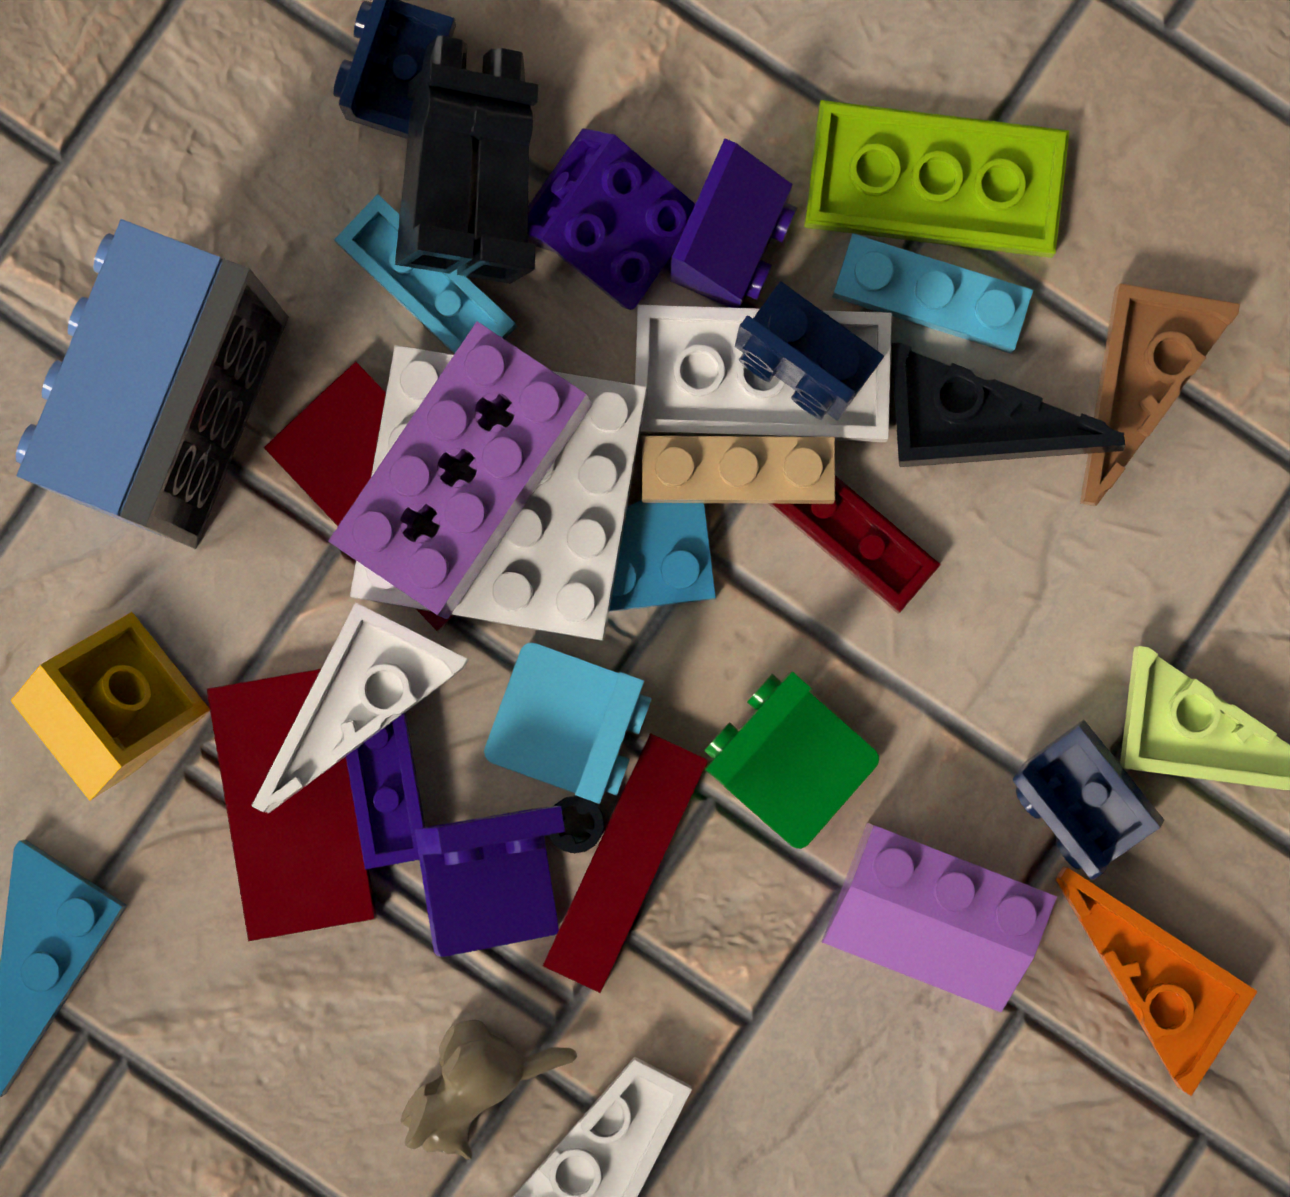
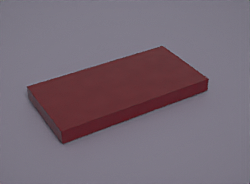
M356 361L263 447L337 526H339L371 478L386 392ZM416 609L438 633L456 617L455 615H450L446 619L431 611Z
M321 669L207 688L248 942L377 918L370 872L364 866L346 757L272 812H262L252 807Z

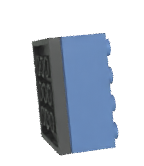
M120 219L115 234H106L96 252L93 268L98 273L89 298L81 297L71 313L68 323V335L73 337L63 362L56 360L45 377L42 387V398L47 401L38 424H30L19 441L16 451V462L21 465L16 476L80 505L196 549L289 316L250 268L226 259L223 260L214 254Z

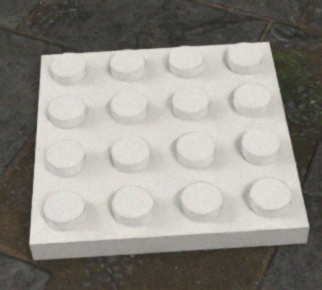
M395 345L372 475L454 355ZM553 371L586 393L592 406L451 615L604 641L648 389L646 386ZM504 404L500 409L492 407L488 410L485 418L490 423L486 426L485 430L490 432L496 424L502 425L505 428L511 424L513 418L506 411L510 406L509 404ZM468 457L463 463L455 461L450 466L448 472L453 476L449 481L451 487L459 479L467 483L474 479L476 472L469 466L474 458ZM432 511L427 517L418 515L412 524V528L417 530L413 534L415 541L421 535H426L432 539L437 534L439 525L432 521L437 515L436 511ZM356 561L350 597L430 611Z

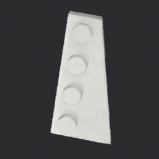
M634 1057L513 1197H638L692 1091V1086Z

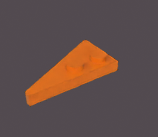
M1063 866L1055 881L1176 1086L1192 1096L1258 991L1070 868Z

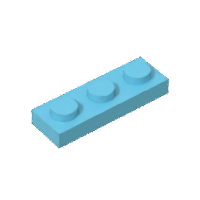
M378 194L334 239L338 246L454 354L477 321L503 339H506L517 328L516 323L466 276L457 275V269L448 274L395 265L400 214Z
M852 233L832 298L877 312L892 313L891 316L1012 353L1016 348L1033 290Z

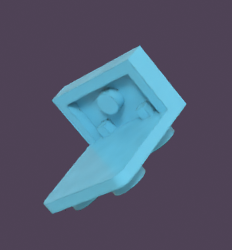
M527 643L521 648L484 749L485 757L493 764L573 792L576 796L600 804L604 792L617 796L630 760L618 755L627 731L636 734L640 733L652 698L640 694L644 680L622 672L611 671L537 643Z

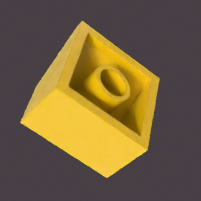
M133 612L40 664L11 699L16 709L89 801L136 772L210 711L209 707Z

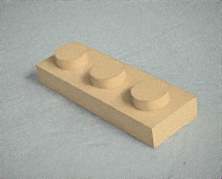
M643 436L642 503L833 504L835 501V437Z

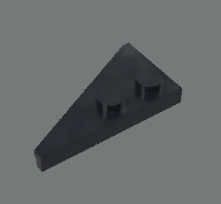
M891 343L899 467L1124 451V432L1109 428L1104 421L1083 413L1081 416H1077L1044 403L1042 397L996 379H982L977 377L972 370L955 363H951V366L913 352L912 347L906 344Z

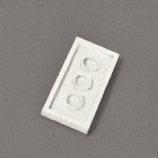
M638 305L635 385L646 386L648 389L640 434L835 437V441L886 442L888 440L892 313L823 311L884 355L880 364L837 421L828 414L822 420L815 418L791 399L795 390L776 376L770 382H766L740 363L739 358L743 352L734 347L739 326L747 315L754 318L760 309Z

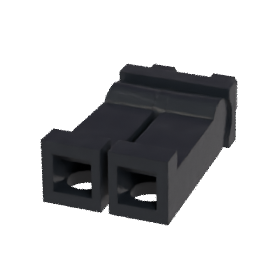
M437 36L427 45L422 71L410 80L408 85V100L413 101L409 120L395 265L448 274L457 269V275L511 284L535 270V244L528 243L529 144L533 131V112L531 106L538 103L539 84L525 82L523 53L520 51L505 48L490 49L483 55L482 73L466 70L467 43L462 39Z

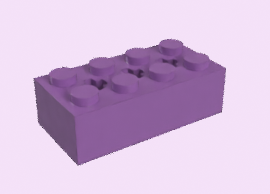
M477 321L328 542L436 615L448 619L591 408L592 403L586 393ZM504 404H509L510 406L506 411L513 418L511 424L507 428L496 424L490 432L485 430L486 426L490 423L485 418L488 410L492 407L500 409ZM468 457L474 458L469 464L476 472L474 479L470 483L459 479L451 487L449 481L453 476L448 472L450 466L455 461L463 463ZM432 511H436L437 515L432 521L439 525L437 534L432 539L426 535H421L415 541L413 534L417 530L412 528L415 518L418 515L427 517Z

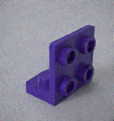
M582 128L528 205V243L535 244V247L555 252L621 307L633 310L674 253L695 203L615 134Z
M561 806L532 808L415 829L431 937L436 956H452L553 936L558 933L559 927L544 835L565 832Z

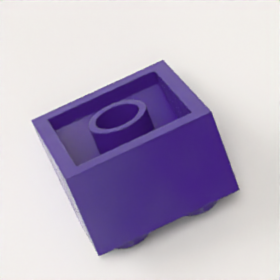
M724 138L672 255L670 282L730 308H741L746 295L757 300L772 267V264L762 260L770 240L773 238L783 242L798 208L787 203L793 184L740 145Z

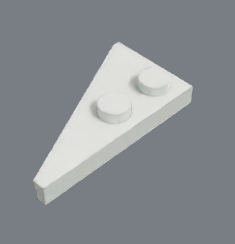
M355 602L252 807L262 812H272L464 669L469 659Z

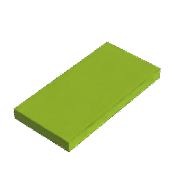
M820 100L804 228L1052 258L1056 254L1070 130Z

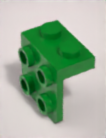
M792 671L782 681L774 674H771L747 701L755 709L739 730L729 722L706 747L704 751L713 759L704 770L790 846L802 849L809 845L873 772L879 763V755L873 747L809 691L812 688Z

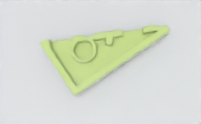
M1134 647L1120 765L1123 769L1290 791V745L1277 737L1276 732L1234 704L1230 705L1216 696L1212 689L1197 679L1189 678L1158 657V653L1149 647Z

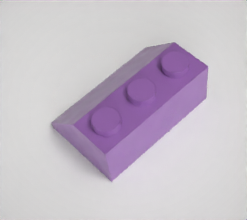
M867 823L821 942L1002 1012L1034 959L1057 896Z

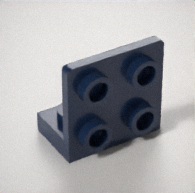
M781 281L754 318L748 315L739 326L734 346L743 352L739 361L744 367L766 382H770L774 376L779 378L795 390L791 399L804 411L819 420H822L828 414L838 421L884 358V355Z

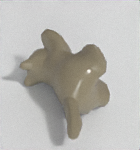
M468 1020L459 1022L448 1029L439 1046L440 1057L438 1061L442 1068L441 1076L417 1089L402 1113L400 1122L409 1128L405 1139V1146L410 1149L422 1146L426 1152L439 1151L445 1154H458L470 1160L473 1156L468 1138L471 1122L482 1111L506 1098L520 1081L528 1080L554 1068L572 1063L578 1057L576 1051L572 1048L551 1047L533 1055L522 1057L509 1042L491 1034L482 1021Z

